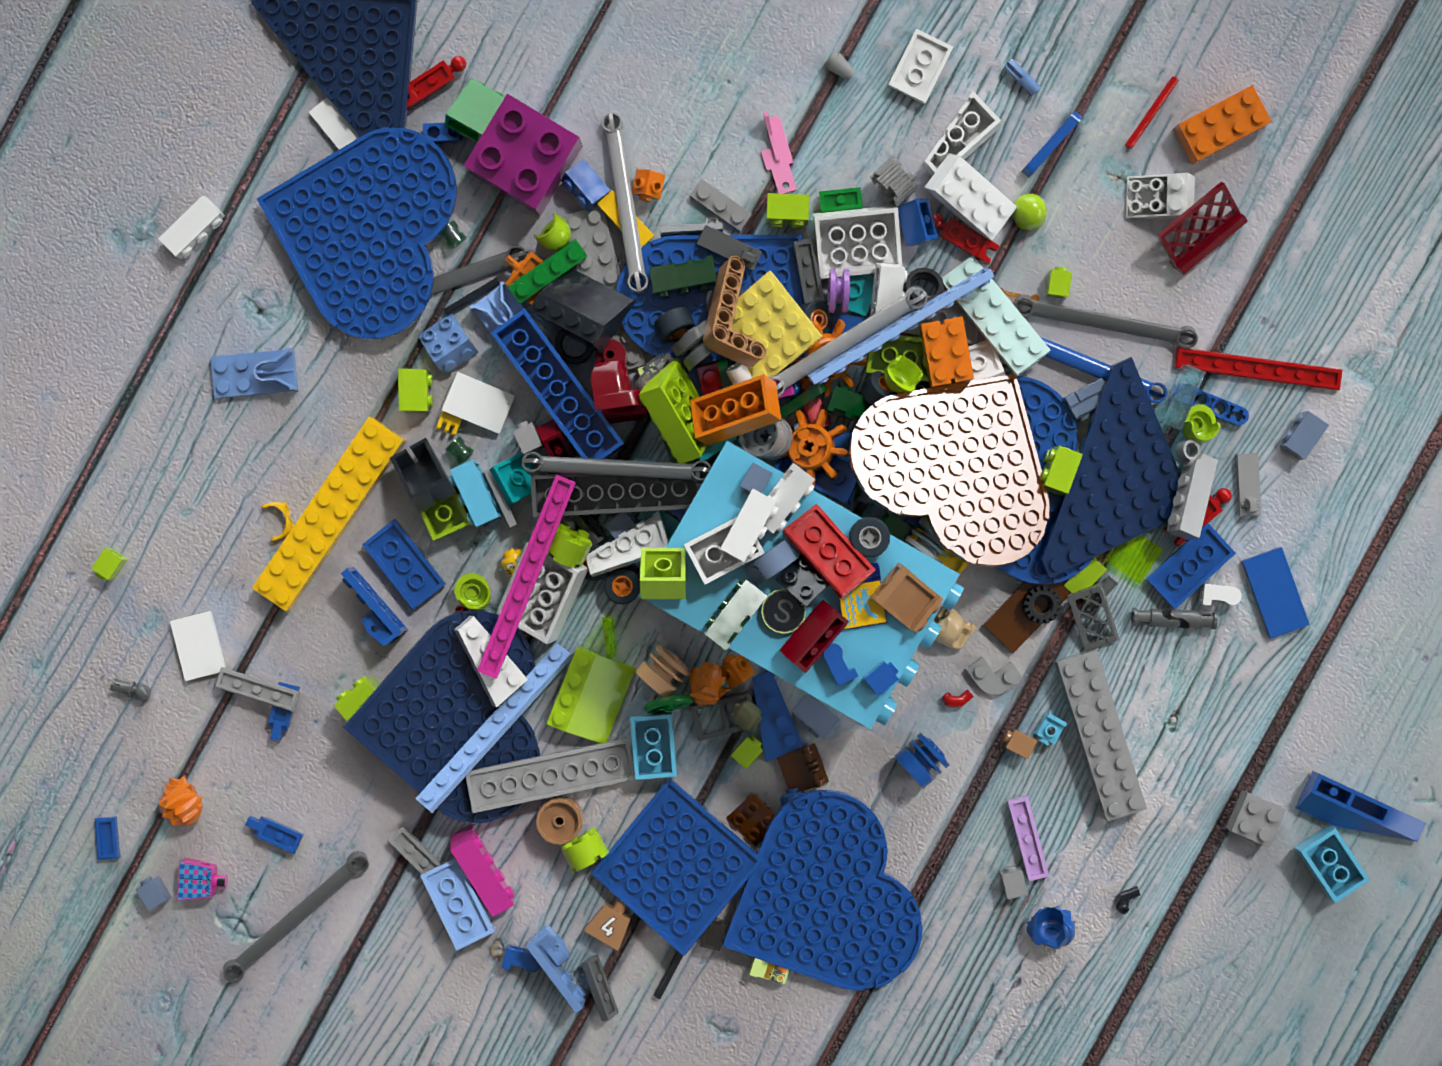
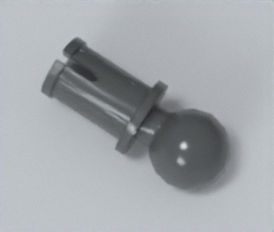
M114 678L112 683L120 686L111 685L110 687L111 691L126 694L129 698L134 694L140 701L147 700L151 695V690L147 685L142 684L136 687V682L134 681L130 683Z

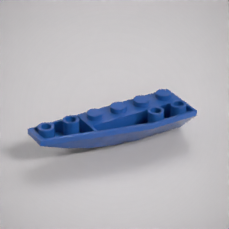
M1312 771L1295 807L1333 826L1418 842L1426 825L1425 822L1315 771Z

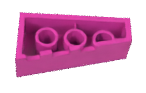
M473 824L452 834L450 851L491 916L494 917L514 906L515 892L510 885L507 886L502 871L495 865L492 855L487 851Z

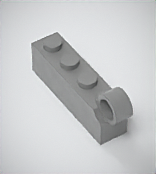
M1186 440L1179 442L1176 446V455L1179 460L1183 461V467L1178 479L1176 496L1173 499V508L1168 520L1167 532L1185 540L1200 538L1218 460L1204 453L1200 454V446L1195 440ZM1186 446L1190 449V455L1186 452Z

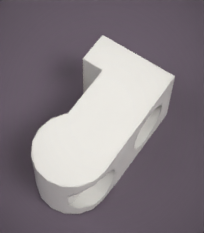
M1203 583L1200 586L1198 604L1211 605L1212 600H1219L1225 604L1236 605L1240 602L1242 595L1240 590L1235 587Z

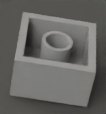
M1242 790L1226 828L1270 848L1286 809Z

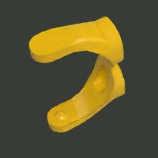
M272 502L261 505L262 509L270 506L279 508L286 518V526L283 533L270 538L271 541L286 537L294 527L286 502Z

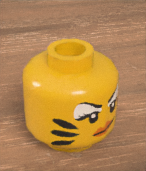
M510 548L502 554L504 558L501 561V566L510 578L522 554V549L514 550Z

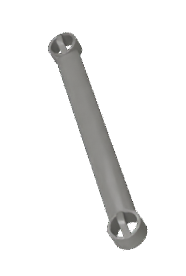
M609 112L603 116L602 126L606 132L629 274L628 285L632 292L641 294L648 289L649 280L645 274L622 134L623 121L619 114ZM613 118H617L620 122L619 127L616 129ZM608 119L610 122L611 130L607 129L605 126L606 121ZM639 276L646 280L643 288H641ZM634 277L637 289L633 288L631 285V281Z
M919 287L909 288L904 296L776 376H768L772 380L780 381L776 385L777 390L779 389L777 392L778 397L792 384L912 309L922 308L927 302V293ZM920 290L922 292L917 298L909 300L913 291Z

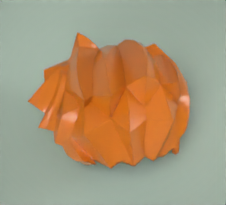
M703 662L700 668L692 667L689 677L690 696L693 697L698 705H715L719 698L730 690V687H722L726 677H722V670L717 664Z
M184 776L180 779L169 778V784H165L166 789L163 791V796L158 803L162 817L168 820L172 826L183 827L194 824L198 821L203 810L202 796L197 795L195 786L189 784Z

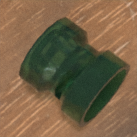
M455 220L449 222L440 233V236L446 239L449 249L457 247L467 238L463 232L458 230Z
M461 436L452 441L445 449L448 454L455 457V461L459 465L474 453L471 447L464 444Z

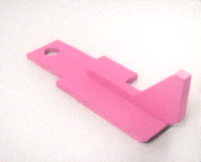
M763 112L765 126L772 146L770 149L761 151L766 170L772 171L778 194L795 191L797 189L789 165L793 163V159L780 116L769 118L768 112ZM784 182L789 183L788 189L782 187Z

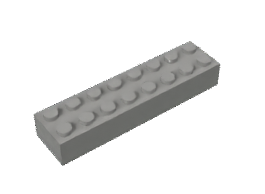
M1091 649L1055 660V667L1103 818L1108 822L1146 810L1145 800L1098 650Z

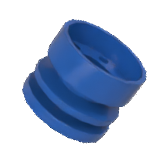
M920 732L917 737L923 743L919 746L914 740H911L915 750L911 752L904 747L895 755V758L924 789L934 780L929 772L931 769L941 774L942 771L937 767V764L941 762L945 768L950 765L946 760L945 754L937 745Z

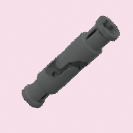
M1132 608L1131 625L1142 624L1149 625L1150 627L1185 629L1209 627L1216 630L1218 614L1214 611L1212 613H1200L1199 610L1154 608L1150 610H1137V608Z

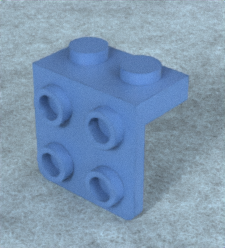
M453 314L444 317L419 335V339L433 362L444 375L453 371L460 364L478 353L477 348L467 337Z

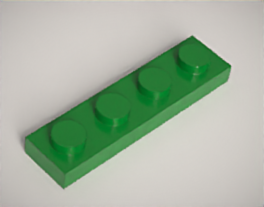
M574 239L507 287L518 303L521 304L588 256L578 241Z

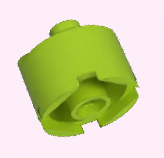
M560 522L549 552L554 556L553 560L570 568H575L576 565L581 568L592 546V542L589 539L590 534L581 529L578 531L574 530L568 524Z
M595 827L585 831L579 837L576 836L575 839L560 847L573 873L592 865L599 859V856L602 859L609 854V850Z

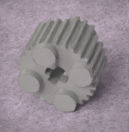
M894 156L870 175L873 184L878 182L882 196L889 203L894 201L897 207L918 188L914 183L915 177L909 170L904 172L901 168V163Z

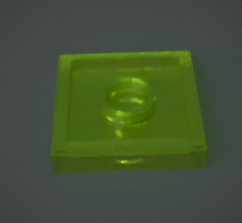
M1140 535L1113 548L1105 561L1140 584L1163 549L1143 535Z
M610 614L602 617L607 659L614 658L617 655L613 615Z

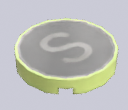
M779 589L767 595L762 604L761 613L763 621L768 628L785 634L795 631L803 623L806 607L802 608L799 606L797 599L786 589Z

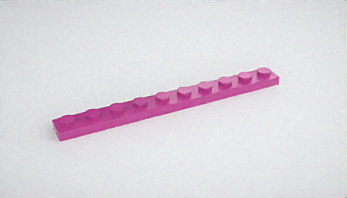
M556 474L477 669L478 672L495 679L498 678L576 482Z

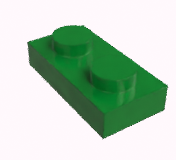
M861 187L819 191L821 213L863 208Z

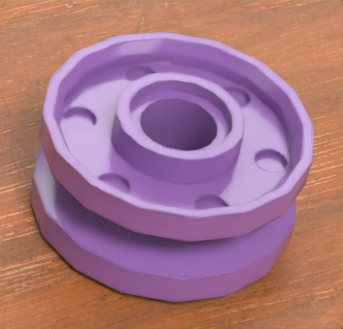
M830 269L828 313H834L836 303L841 305L842 313H848L850 297L849 269L843 270L841 278H837L836 269Z

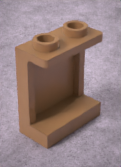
M899 562L870 596L914 633L921 631L927 625V619L932 613L934 614L942 606L941 602L944 599Z

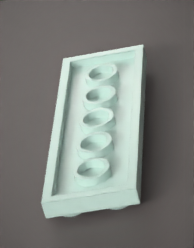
M972 255L942 278L944 288L946 290L950 289L980 271L983 267ZM990 279L988 285L971 290L972 294L963 299L960 297L955 300L1016 377L1050 353L1049 347L993 279Z

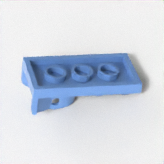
M292 348L211 357L214 397L216 399L298 391L295 351Z
M546 925L529 938L526 947L575 1013H577L584 1006L586 999L584 996L586 994L581 986L574 984L572 981L573 976L569 970H564L561 966L570 958L564 940L550 925Z

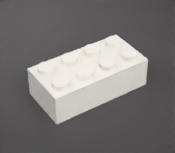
M948 154L924 187L973 231L989 240L995 238L1017 208L1015 204L961 156Z

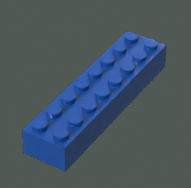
M525 308L491 332L492 336L582 458L607 459L625 446L602 412L596 410L591 397Z

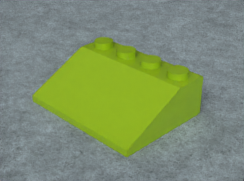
M675 358L643 387L639 396L641 403L649 411L651 420L659 428L662 439L670 447L672 456L677 459L678 463H686L700 458L707 445L695 439L690 400L698 398L700 395L680 360Z
M580 645L577 646L547 725L598 743L607 742L636 668Z

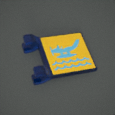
M878 562L871 563L876 569L871 577L863 581L842 599L838 596L840 613L849 621L843 630L888 623L886 610L870 597L881 584Z

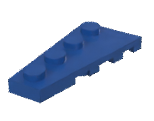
M766 671L752 677L756 705L761 709V717H763L760 722L765 761L768 762L803 747L804 745L773 673Z

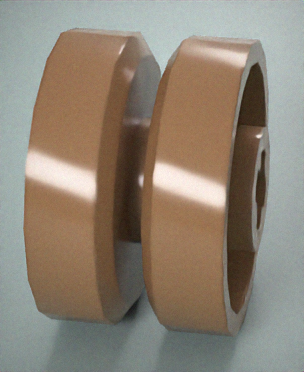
M564 795L554 796L547 800L539 810L536 819L537 830L542 838L549 843L557 845L569 843L576 838L582 828L584 821L583 810L579 803L571 797ZM558 817H561L563 819V822L560 821L558 823L556 820Z

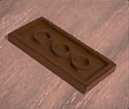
M1023 582L983 625L1014 653L1041 625L1028 619L1024 613L1022 604L1026 593L1034 587H1049L1059 594L1058 596L1061 598L1062 604L1067 599V595L1071 593L1059 582L1052 584ZM1039 597L1034 602V608L1039 613L1047 612L1050 607V602L1045 597Z

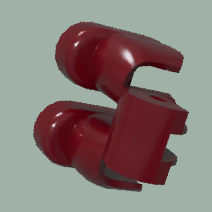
M610 339L602 353L597 351L595 353L596 365L591 373L595 408L602 412L610 424L646 418L649 414L646 406L641 403L639 396L641 390L632 388L627 370L628 358L624 346L619 341Z

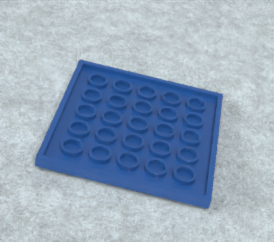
M669 778L591 874L681 955L685 956L764 859L674 780Z

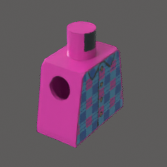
M184 858L179 861L177 900L212 897L216 893V887H227L228 876L217 875L216 864L190 858Z

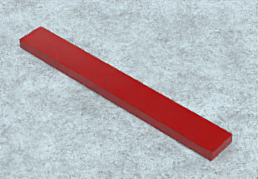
M1181 347L1177 348L1174 365L1176 369L1337 391L1341 387L1343 372L1342 369L1184 349Z

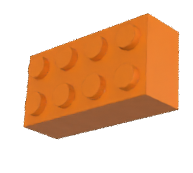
M1251 85L1179 123L1173 129L1193 165L1266 127L1272 121L1254 86Z
M765 374L690 400L695 439L707 446L782 421L776 382Z

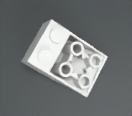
M1189 173L1128 176L1126 218H1178L1194 204L1195 176Z

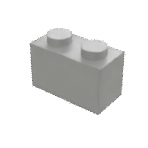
M525 421L516 425L517 430H514L513 433L524 455L545 447L536 430V424Z

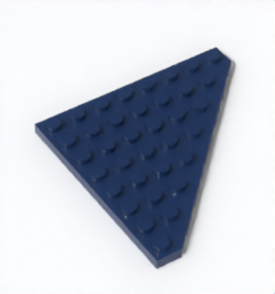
M252 0V5L262 15L268 25L301 63L302 67L318 84L323 93L335 105L359 137L382 128H406L418 0Z
M1132 357L1111 365L1108 371L1109 375L1098 398L1099 402L1096 411L1091 417L1087 428L1089 430L1079 450V453L1083 455L1070 491L1062 496L1057 510L1058 514L1054 524L1052 523L1047 537L1048 541L1039 558L1047 578L1063 573L1165 524L1171 516L1173 499L1176 496L1178 479L1181 474Z

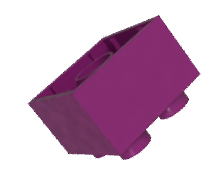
M507 93L465 162L464 167L474 177L541 216L562 182L561 179L564 173L571 167L583 144L579 136Z

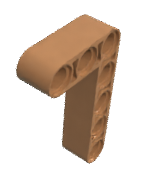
M732 256L719 269L703 343L706 348L746 367H753L765 357L766 348L759 341L731 329L745 270L744 261L738 256Z

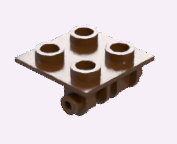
M815 743L777 757L788 789L798 788V792L805 791L813 787H821L824 783L829 782Z
M751 792L726 818L749 841L757 846L763 840L766 829L775 814L770 810V807L766 806L765 802L763 803L757 797V794L754 795Z

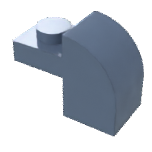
M785 539L748 564L744 569L754 584L758 586L787 567L799 556L789 541Z

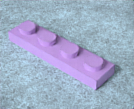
M1028 796L1007 800L1028 881L1048 877L1049 873Z

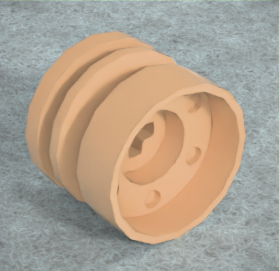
M658 644L655 650L661 656L658 657L651 652L650 657L655 663L651 665L644 661L635 672L662 697H668L676 690L675 685L671 681L673 679L680 683L684 681L678 673L681 672L688 677L691 672L676 654Z

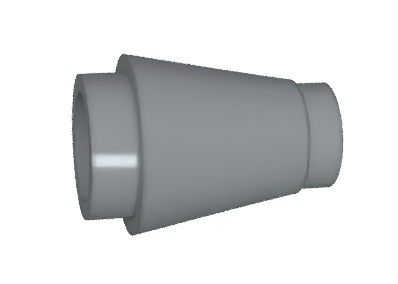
M833 51L824 63L827 66V70L846 80H849L855 73L853 67L840 52L836 53Z

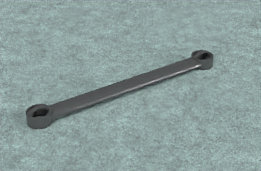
M512 246L506 252L434 277L431 296L510 268L504 262L505 258L510 261L507 258L508 255L512 258L524 255L526 257L527 252L521 246ZM515 249L523 250L521 252L510 255V253Z
M1020 295L1013 302L1015 307L1016 305L1030 307L1026 312L1019 311L1023 317L1031 315L1178 343L1184 349L1192 348L1198 341L1196 330L1191 326L1172 327L1036 301L1028 295ZM1187 336L1192 338L1193 340L1188 343H1183L1179 340V337Z
M529 452L522 459L523 469L529 475L550 472L694 480L699 484H702L705 478H697L694 472L702 471L709 473L712 468L706 461L687 464L541 456L536 452ZM536 463L540 466L530 470L525 467V464Z
M361 851L351 853L347 858L346 864L239 957L227 961L223 966L224 978L229 982L241 980L244 977V971L353 876L364 873L369 866L366 854ZM360 858L365 860L362 866L353 867ZM234 967L241 968L239 973L229 975Z

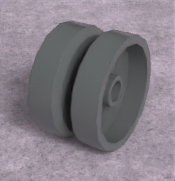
M707 320L691 328L671 347L677 357L690 351V354L682 362L688 371L695 368L696 365H699L714 353L706 348L703 343Z

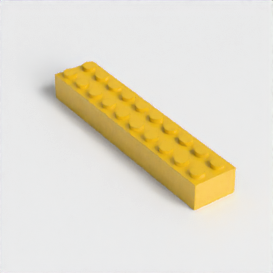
M369 416L252 588L284 611L292 610L392 464L390 457L399 453L407 440L374 417Z

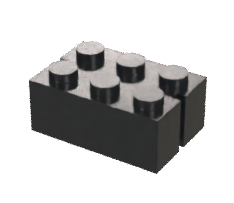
M427 438L410 446L418 460L417 463L414 462L406 449L390 457L410 500L419 513L436 505L435 501L439 500L441 502L456 494L450 479Z

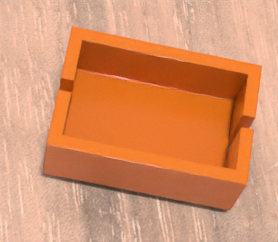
M963 316L943 320L942 325L940 321L921 324L919 330L930 388L951 384V379H953V384L973 380L974 375Z

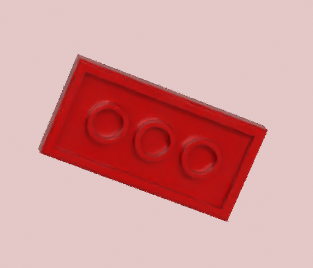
M815 504L782 531L841 599L876 571L869 561L853 548L850 540L818 504Z

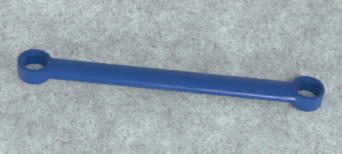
M1040 337L1050 349V353L1045 357L1107 381L1111 365ZM1141 378L1151 403H1160L1165 400L1168 393L1165 385ZM1153 385H1158L1162 388L1163 394L1155 392L1150 388ZM1149 394L1157 396L1161 399L1154 400L1149 396Z

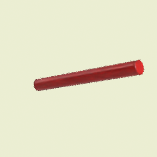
M1172 76L1126 142L1125 146L1132 149L1179 82L1178 78Z

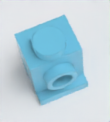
M1046 711L1034 733L1039 736L1037 740L1046 745H1049L1051 742L1055 745L1067 723ZM1049 727L1054 728V732L1052 734L1047 733V729Z

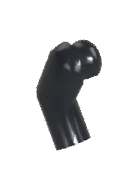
M1137 886L1119 893L1115 903L1119 913L1126 914L1129 911L1130 900L1141 896Z

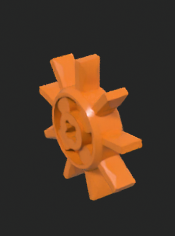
M838 319L832 334H823L822 327L817 320L812 321L823 337L804 352L803 358L842 335L845 328L844 321ZM803 358L796 359L794 362H792V363L789 365V367H791V366L794 365L795 363L799 362V361L802 360ZM865 358L857 363L851 362L846 365L847 368L838 374L833 373L828 376L829 379L824 382L828 389L824 392L825 397L830 396L831 380L839 377L847 386L853 387L854 384L851 377L845 372L850 365L866 366L867 361ZM807 376L800 381L803 390L811 384Z
M796 410L795 414L799 427L792 433L793 441L791 448L780 459L789 456L794 464L806 470V473L814 479L815 471L824 469L831 478H838L836 471L829 463L834 455L849 457V451L843 448H835L833 440L847 431L846 427L839 425L828 432L823 428L828 417L826 410H820L815 424H807L804 413L801 410Z

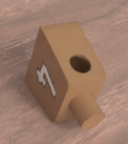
M619 898L614 905L605 902L588 922L584 931L618 951L631 918L629 914L625 913L628 906Z

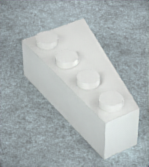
M972 91L964 106L961 107L953 122L948 126L942 138L925 160L924 168L931 176L934 175L948 154L961 156L965 160L1000 128L1001 120L974 91Z
M469 616L454 629L492 706L498 707L528 680L508 656L504 660L497 679L477 671L491 636L474 616Z

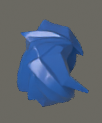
M1059 905L1052 908L1044 907L1039 909L1031 917L1032 921L1027 922V934L1031 937L1032 942L1037 945L1043 944L1045 947L1060 949L1070 944L1075 937V920H1071V911L1062 910Z

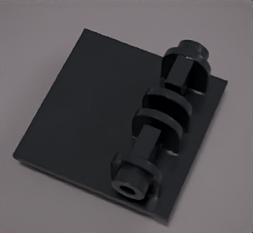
M802 554L775 579L776 582L797 599L798 605L802 608L812 603L829 586Z

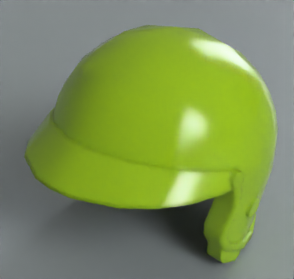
M1024 194L1013 202L1017 208L1011 215L1020 229L1034 230L1042 226L1046 221L1047 207L1044 199L1038 195Z
M554 213V219L543 228L540 236L536 234L533 236L541 246L548 250L558 251L570 241L571 229L564 218Z
M901 355L887 366L884 373V380L887 386L897 393L914 391L916 385L923 377L922 370L913 361Z
M1197 404L1186 412L1182 421V430L1188 440H1195L1198 444H1204L1218 434L1220 423L1216 422L1215 414L1211 408L1203 404Z
M477 573L464 574L455 584L454 593L456 599L465 609L481 611L490 603L491 589L486 579Z

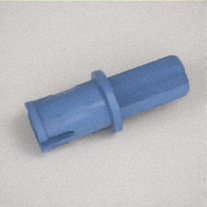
M1014 59L1009 60L1004 66L1017 80L1016 84L1019 83L1031 96L1041 88L1028 74L1029 71L1026 72Z

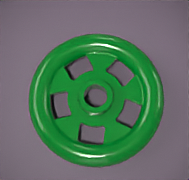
M675 695L660 698L647 703L644 710L647 713H662L681 709L691 705L693 697L690 695Z

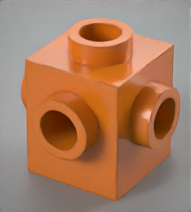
M637 169L632 194L639 196V200L651 202V199L660 200L665 175L653 170Z
M730 654L722 660L724 664L720 666L722 677H726L725 681L730 689L743 683L755 674L746 658L740 654L736 656Z

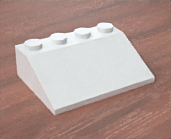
M896 205L813 213L821 279L829 278L830 269H836L837 277H842L844 269H849L850 276L875 273L876 263L902 265L899 216Z
M526 542L525 547L513 572L511 580L508 584V587L496 612L497 615H500V612L505 603V600L507 598V595L509 593V590L511 588V585L513 583V580L515 578V575L517 573V570L519 568V565L521 563V560L523 558V555L526 551L529 542ZM550 552L544 561L518 628L546 644L558 640L589 569L584 565L581 568L578 565L575 568H570L553 560L554 556Z

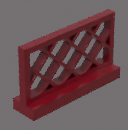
M1221 181L1159 232L1157 237L1171 260L1172 268L1184 275L1246 224L1248 220L1245 215L1240 213L1228 188ZM1222 191L1221 202H1215L1216 194ZM1203 205H1207L1205 215H1198L1200 208ZM1213 205L1219 206L1217 216H1210ZM1225 206H1230L1232 210L1223 216ZM1191 218L1189 228H1182L1184 221ZM1197 219H1203L1201 229H1194ZM1209 220H1215L1214 225L1206 230ZM1171 232H1175L1173 241L1167 242L1165 237ZM1181 232L1187 233L1184 243L1178 242ZM1193 233H1199L1198 238L1190 243ZM1177 246L1183 247L1182 252L1175 256Z

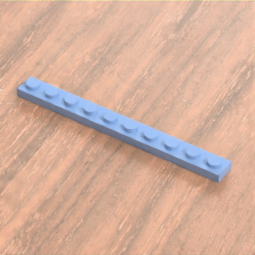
M988 268L981 269L926 302L922 308L911 311L808 374L809 381L814 385L826 382L831 374H838L847 368L846 365L851 362L857 363L861 361L866 353L881 349L883 343L888 340L890 342L896 340L901 336L900 333L906 329L910 331L916 328L921 320L933 318L936 315V311L941 308L947 309L951 307L956 299L968 297L972 294L971 290L976 287L982 288L988 285L990 279L995 277L993 272Z
M556 643L526 676L528 680L495 710L416 799L433 813L573 658L571 653Z

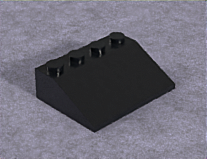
M570 268L540 291L528 310L540 322L602 353L635 301Z

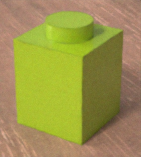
M1065 267L1051 269L1048 274L1045 296L1062 299L1068 298L1073 272H1068V268Z
M104 548L91 569L103 581L114 580L128 559L112 548Z
M746 735L732 751L731 757L747 769L763 751L760 747L762 743L756 737L752 736L750 738Z

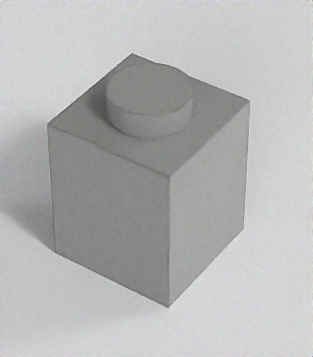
M1016 865L1005 867L1004 871H1000L1007 899L1028 895L1023 871L1020 867L1016 868Z

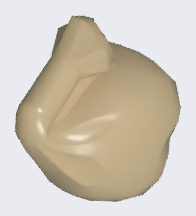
M942 609L933 620L942 626L935 641L952 649L958 650L963 648L969 636L977 630L974 624L963 622L962 616L954 609Z

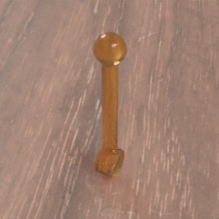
M1000 288L1003 291V293L1008 296L1018 297L1020 295H1025L1015 292L1004 291L1003 288ZM1037 294L1030 296L1033 300L1039 301Z

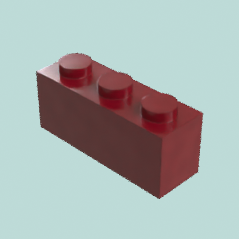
M822 599L779 651L806 673L846 627L849 621Z

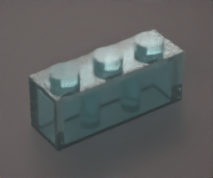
M1187 364L1180 367L1158 420L1160 425L1174 431H1182L1206 372Z

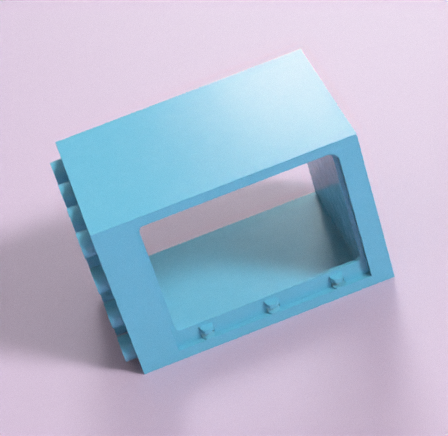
M727 441L666 548H685L684 544L737 517L748 498L746 494L742 493L744 488L740 487L753 462L773 473L762 492L766 496L770 494L784 473ZM812 490L807 497L803 495L798 501L801 505L793 515L789 513L784 519L787 521V524L783 529L815 504H818L848 539L852 525L862 518ZM767 529L762 540L757 538L765 553L787 539L782 533L783 529L780 533L778 531L771 533ZM891 534L890 543L881 555L865 557L876 571L863 582L880 580L881 584L899 562L944 598L941 602L944 608L952 610L963 592L964 587L955 583L960 575L959 573ZM789 541L795 552L798 554V556H800L801 553ZM686 550V599L644 600L698 631L705 633L707 628L704 625L712 615L716 618L721 612L718 607L724 599L730 600L735 594L732 589L738 581L744 582L747 579L754 584L744 567L757 558L704 584ZM787 567L756 587L767 595L775 590L785 589L775 579ZM830 586L806 607L805 619L822 599L842 615L839 596ZM762 604L731 642L729 648L871 729L875 721L886 725L897 706V702L891 697L892 691L897 683L905 687L910 684L920 665L912 659L919 644L929 649L937 638L942 626L933 621L938 613L937 611L929 616L927 625L921 631L914 633L885 610L886 622L843 629L832 643H836L842 648V658L848 670L854 667L858 677L840 686L837 685L823 654L805 673L779 651L795 631L784 634L768 628L763 621L761 613ZM884 660L886 664L891 662L899 671L896 674L899 680L878 696L863 677Z

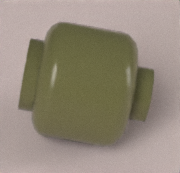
M748 700L742 704L738 702L731 711L734 713L732 721L744 731H754L763 719L761 717V709Z

